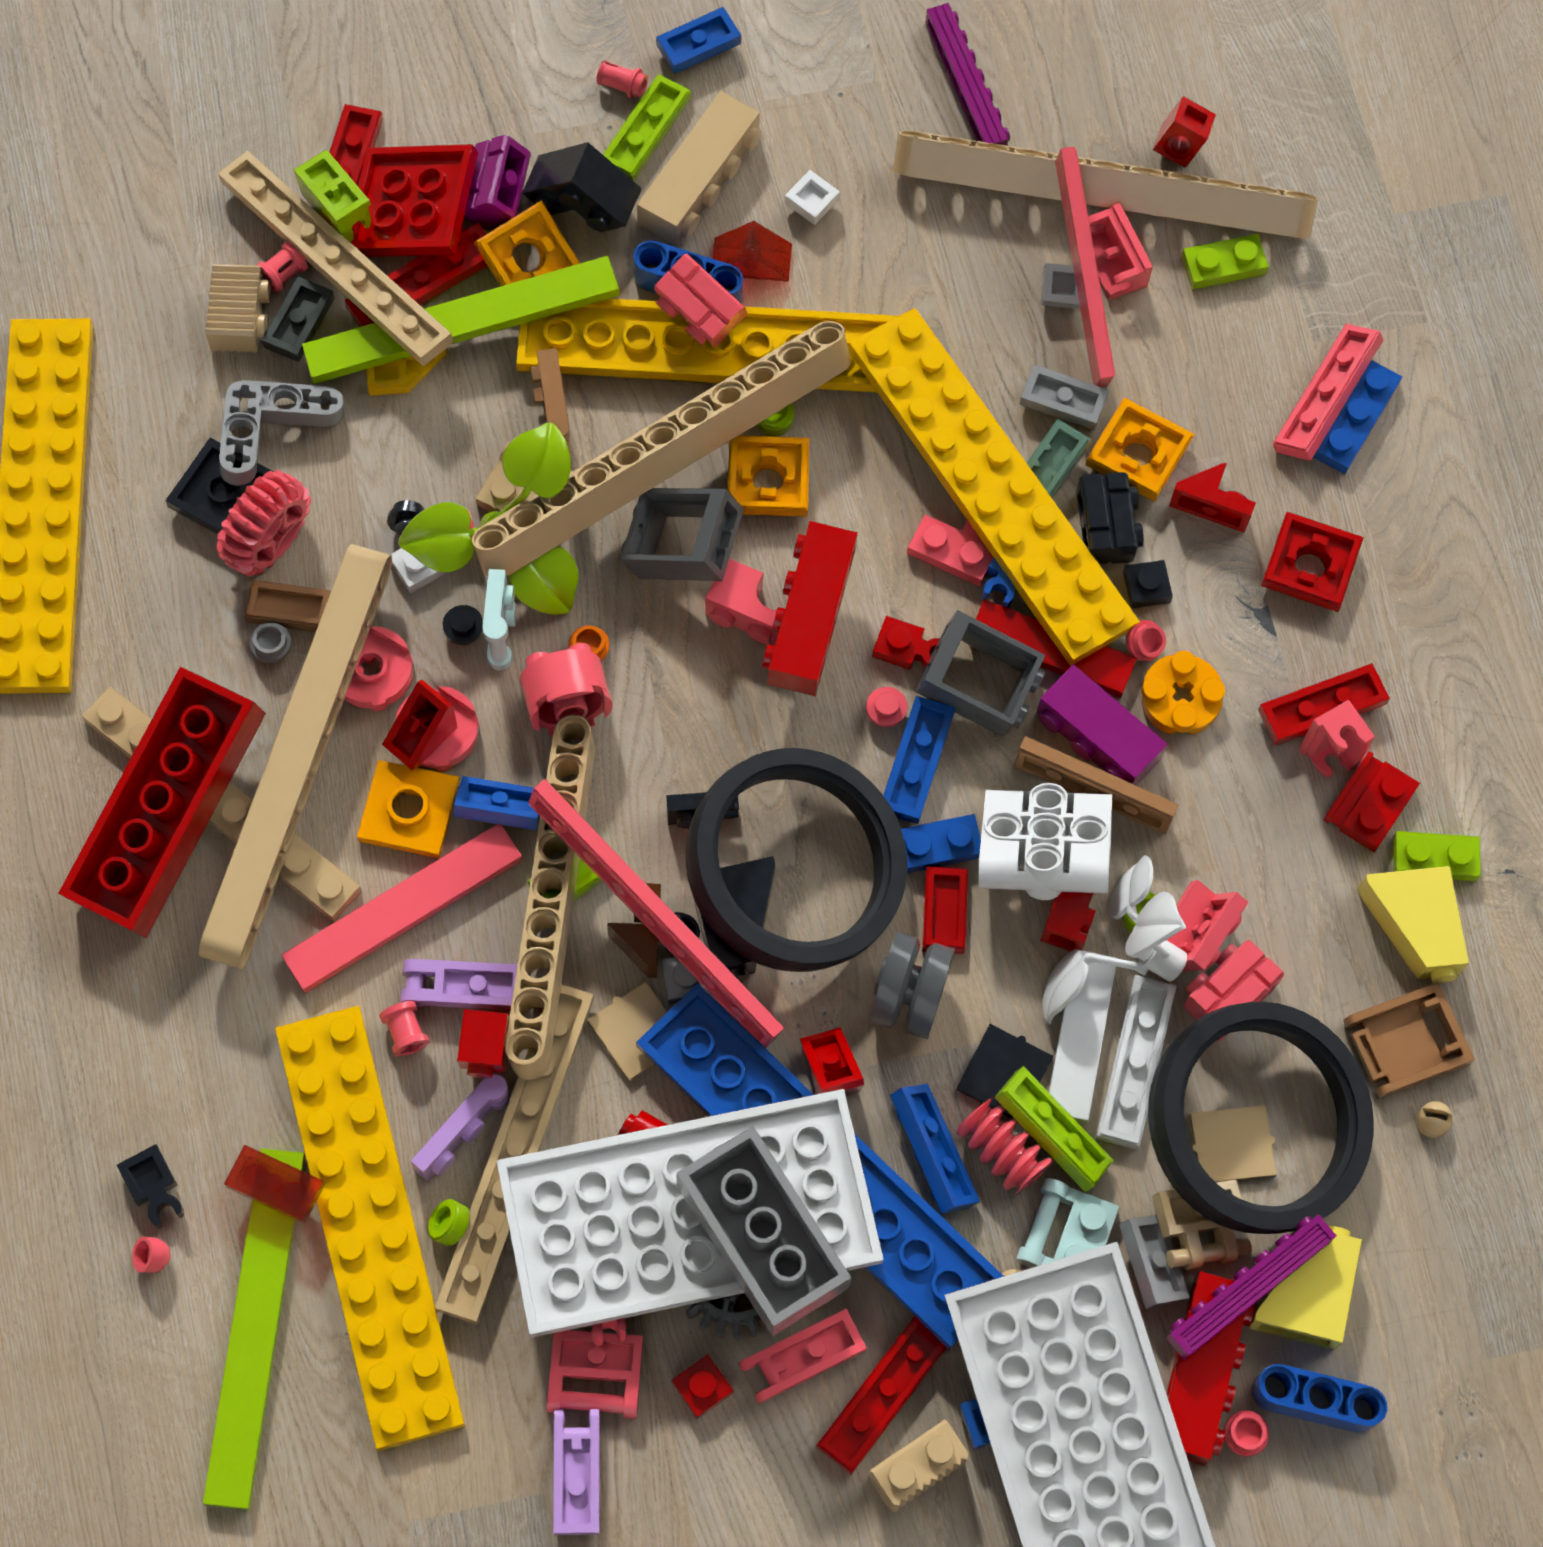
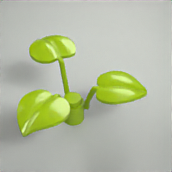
M547 422L537 428L521 433L508 444L502 457L504 474L511 484L524 487V489L509 505L504 507L503 511L487 513L481 519L480 526L469 529L471 517L464 506L452 502L434 504L420 512L408 523L398 540L399 547L434 571L453 572L461 569L469 562L473 555L474 547L471 536H473L477 529L523 502L530 495L531 491L540 497L551 498L565 487L570 475L571 459L568 445L560 430L553 423ZM556 546L510 574L509 582L510 585L514 586L516 597L528 607L547 614H566L573 608L578 584V568L572 555L564 548Z

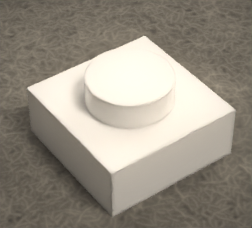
M809 170L785 195V204L813 225H816L839 200L840 191Z
M402 548L391 554L392 566L410 594L446 574L445 572L434 571L426 567Z

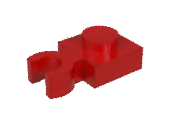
M886 616L874 646L872 657L911 670L913 662L916 660L921 662L923 667L926 668L931 658L930 654L934 652L940 638L924 640L922 638L925 628Z

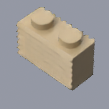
M212 265L205 329L210 350L214 352L218 350L221 352L236 351L238 353L241 351L246 353L250 351L253 353L258 352L259 338H263L267 331V316L262 314L263 303L269 304L271 297L270 280L264 279L261 266Z
M943 1420L872 1468L868 1478L889 1510L897 1512L899 1506L904 1507L907 1501L912 1502L914 1496L919 1497L922 1491L927 1492L929 1486L934 1487L937 1481L941 1482L944 1476L949 1477L951 1472H956L959 1466L964 1467L969 1453L950 1424Z

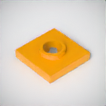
M542 201L474 242L500 286L580 264ZM529 243L538 250L540 262L533 271L523 272L515 263L512 253L517 245Z
M1124 397L1087 457L1085 465L1103 475L1126 472L1130 487L1136 486L1139 494L1156 502L1191 444L1195 434ZM1141 443L1151 450L1153 458L1150 463L1140 465L1139 461L1131 459L1127 454L1124 456L1123 452L1128 445Z
M739 435L729 441L728 492L743 507L742 515L808 516L810 438ZM772 469L781 475L783 484L777 490L776 487L764 488L761 486L758 489L753 483L754 476L761 470Z
M378 760L357 834L358 842L440 859L460 785V777L420 768L410 770L406 765ZM402 793L418 796L423 800V808L413 818H401L394 813L392 808L395 798Z

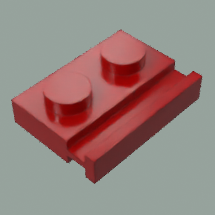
M1368 751L1323 821L1333 823L1340 828L1339 831L1375 853L1420 783L1388 762L1384 761L1383 763L1373 757L1374 754Z

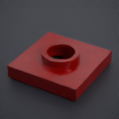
M1286 511L1261 586L1339 612L1364 537ZM1306 554L1319 557L1324 564L1323 575L1316 577L1317 574H1309L1302 569L1299 572L1295 565L1297 559Z

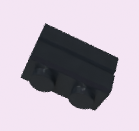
M1126 472L1081 476L1076 494L1083 543L1099 565L1107 564L1108 562L1116 564L1134 561L1138 547H1143L1144 543L1142 524L1135 523L1133 511L1138 510L1137 487H1130Z

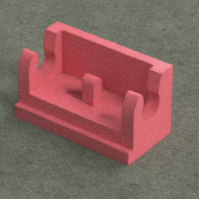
M1115 204L1112 208L1089 216L1099 282L1108 300L1147 287L1153 266L1121 204Z
M1347 700L1313 720L1298 750L1303 756L1307 754L1323 776L1331 778L1333 771L1325 762L1327 756H1336L1340 764L1349 772L1359 766L1375 736L1351 702Z

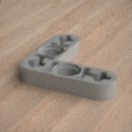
M249 380L232 383L228 387L225 397L219 454L220 475L223 480L232 485H245L255 478L261 423L331 427L342 420L344 411L342 394L335 388L328 386ZM241 398H249L247 413L240 412ZM281 398H288L293 400L296 405L290 409H280L274 403ZM303 401L308 402V409H303ZM322 404H330L329 410L321 409ZM236 427H246L252 431V434L246 438H237L231 435L230 432ZM235 452L243 453L241 468L233 467L235 464Z

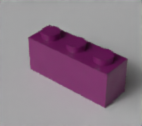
M1074 664L1040 698L1036 713L1039 715L1041 723L1053 733L1059 732L1069 740L1072 749L1085 760L1091 759L1103 771L1137 785L1164 755L1168 744Z

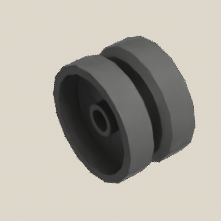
M897 931L889 955L884 957L874 990L876 998L870 1022L891 1028L898 1021L902 1005H909L910 1008L905 1022L906 1032L928 1040L955 949L933 943L928 947L921 967L915 965L920 948L918 937Z

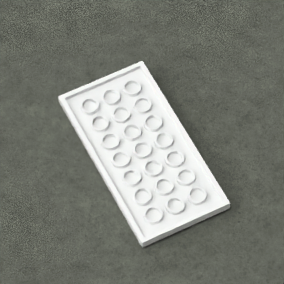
M844 1089L497 1160L530 1338L745 1293L679 1190L676 1182V1172L751 1126L755 1127L846 1270L850 1271L883 1264V1255Z
M1118 1242L945 1295L1023 1547H1215Z

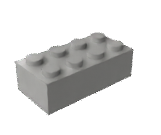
M751 1126L676 1172V1182L679 1190L772 1337L849 1289L851 1276L754 1126Z

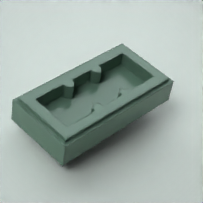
M1058 418L1027 461L1028 466L1052 499L1092 444L1090 438Z

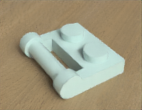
M489 569L483 634L488 641L487 658L490 667L494 670L502 671L509 668L512 663V653L506 645V639L508 636V626L515 627L517 603L514 602V586L507 584L506 570Z
M1045 1178L1040 1190L1044 1194L1026 1245L1025 1247H1020L1016 1261L1028 1268H1033L1106 1245L1119 1206L1073 1189L1061 1181ZM1062 1202L1072 1207L1054 1258L1052 1259L1044 1256L1042 1250L1058 1205Z

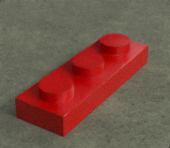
M1373 663L1262 703L1258 708V712L1276 746L1306 735L1314 719L1347 700L1351 702L1360 715L1387 705L1390 697Z

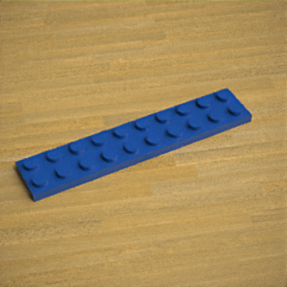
M698 983L636 1042V1047L708 1117L814 1095ZM855 1134L883 1255V1264L864 1268L950 1350L959 1340L945 1295L1004 1277V1275Z

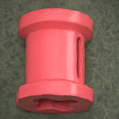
M289 241L281 244L282 250L267 262L260 261L256 264V266H261L264 279L270 280L271 290L275 293L281 292L283 284L298 272L304 273L309 269L303 255Z
M405 1001L392 1005L379 1015L381 1022L387 1024L395 1044L391 1049L396 1057L411 1055L430 1044L428 1035L422 1034L415 1013L418 1008L414 1001Z

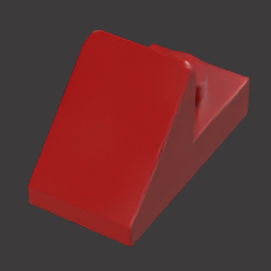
M1225 462L1178 481L1169 507L1245 533L1256 502L1248 500L1246 496L1239 492H1226L1218 489L1227 465Z
M841 1027L799 1038L803 1056L813 1077L816 1095L844 1089L845 1096H849L861 1091L864 1086V1079Z

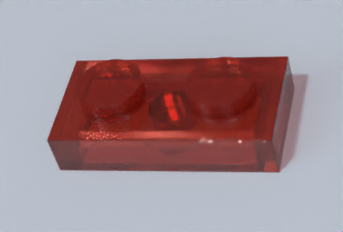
M244 1144L224 1185L238 1194L305 1224L325 1183L319 1178Z

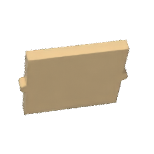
M644 982L621 998L615 996L612 1004L587 1019V1022L629 1082L654 1066L636 1047V1042L667 1013V1010L648 983Z
M1265 1105L1190 1113L1194 1140L1192 1150L1203 1169L1215 1182L1276 1177L1277 1172L1272 1148L1275 1138L1270 1136Z

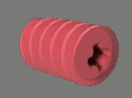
M991 1098L973 1111L959 1125L957 1135L963 1138L973 1134L968 1143V1148L975 1151L985 1147L980 1155L979 1160L981 1163L987 1164L996 1160L991 1170L993 1177L1008 1174L1002 1187L1007 1191L1020 1187L1016 1193L1019 1194L1036 1181L1049 1168L1053 1160L1049 1157L1038 1162L1035 1158L1041 1146L1037 1144L1025 1148L1024 1144L1030 1134L1024 1131L1014 1135L1012 1131L1017 1124V1120L1012 1118L1003 1122L1001 1117L1006 1109L1002 1105L991 1109L989 1106L992 1101Z

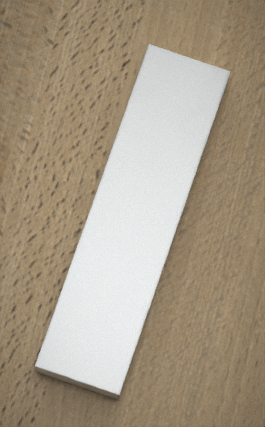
M1079 950V951L1082 953V957H1083V955H1085L1086 953H1092V952H1087V951ZM1095 962L1088 965V976L1083 988L1063 1010L1048 1091L1077 1122L1087 1124L1116 970V966Z
M1135 974L1096 1134L1097 1140L1135 1150L1139 1149L1148 1112L1150 1087L1160 1061L1177 985Z

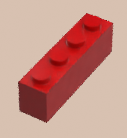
M809 521L806 535L798 534L793 552V558L799 559L796 572L791 570L787 572L783 594L789 597L785 608H777L772 631L778 632L775 645L767 644L762 668L768 670L767 685L816 697L854 559L858 532Z
M1200 1271L1193 1282L1184 1321L1193 1315L1190 1310L1201 1301H1204L1206 1304L1214 1298L1212 1293L1222 1284L1228 1287L1235 1281ZM1256 1303L1185 1361L1176 1351L1166 1394L1187 1460L1205 1466L1211 1460L1212 1455L1218 1457L1221 1452L1225 1437V1430L1218 1428L1222 1411L1229 1413L1233 1403L1236 1387L1229 1385L1232 1368L1239 1370L1246 1348L1245 1343L1239 1342L1242 1326H1250Z

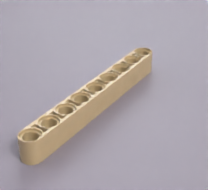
M569 715L560 719L554 728L546 780L586 820L596 752L595 743L588 721L581 716ZM572 738H583L578 744H566ZM567 775L578 776L572 782H561V779ZM541 817L505 1043L506 1054L514 1073L526 1080L541 1077L548 1070L550 1064L580 857ZM562 850L567 852L560 859L548 858L555 851ZM551 889L561 890V893L554 898L547 899L542 897L545 892ZM545 928L555 929V932L547 938L536 937ZM538 968L550 969L546 976L542 978L530 977L531 973ZM532 1008L544 1009L543 1013L537 1018L528 1019L524 1017L525 1013ZM527 1048L538 1050L537 1054L529 1060L518 1059L521 1051Z

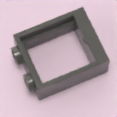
M652 488L639 496L638 503L634 507L633 519L627 538L622 545L620 560L639 579L723 581L744 509L726 489ZM667 517H703L691 556L655 555Z
M957 610L947 622L915 692L927 699L956 707L955 713L1003 737L1012 726L1019 728L1029 709V706L1024 704L1029 691L1032 693L1036 692L1045 674V671L1039 669L1045 655ZM961 641L1021 671L1002 713L942 682Z

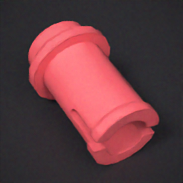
M604 60L598 69L596 82L598 85H604L625 92L628 98L633 99L635 96L642 97L645 93L648 76L643 74L639 68H635L633 71Z

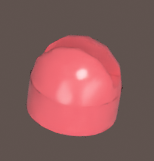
M140 1237L136 1241L132 1252L133 1266L137 1272L142 1273L160 1272L171 1259L169 1246L165 1241L155 1237Z

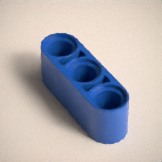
M657 241L642 242L634 250V279L640 288L656 294L654 290L655 284L687 253L720 285L733 289L728 292L742 304L743 276L737 267ZM646 264L658 265L656 268L644 267Z
M1273 1364L1266 1367L1254 1379L1251 1386L1254 1402L1264 1410L1351 1432L1363 1433L1371 1430L1385 1418L1387 1413V1401L1377 1388L1283 1364ZM1274 1377L1283 1383L1285 1388L1283 1398L1272 1397L1266 1391V1378ZM1311 1388H1319L1327 1394L1329 1399L1327 1409H1319L1311 1403L1309 1399ZM1355 1399H1363L1370 1404L1372 1408L1371 1420H1364L1356 1415L1353 1409Z

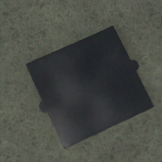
M989 1024L956 1090L982 1104L992 1098L989 1106L992 1109L1001 1106V1104L994 1097L1016 1071L1024 1066L1040 1083L1053 1055L1027 1043L1026 1038L1022 1035L1016 1037ZM1007 1110L1003 1113L1010 1118H1014Z

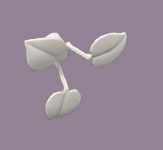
M1144 855L1123 874L1110 893L1107 903V912L1111 918L1115 920L1120 919L1127 912L1128 916L1137 924L1126 942L1125 952L1132 958H1139V962L1086 953L1082 957V953L1079 950L1071 951L1055 966L1046 982L1042 1007L1047 1023L1051 1024L1052 1018L1067 1007L1079 994L1087 979L1088 965L1095 962L1136 970L1142 975H1145L1150 970L1169 982L1176 979L1184 969L1187 962V953L1167 941L1173 935L1186 929V925L1178 913L1174 897L1168 892H1160L1144 906L1139 915L1136 910V905L1149 893L1153 881V864L1148 856Z

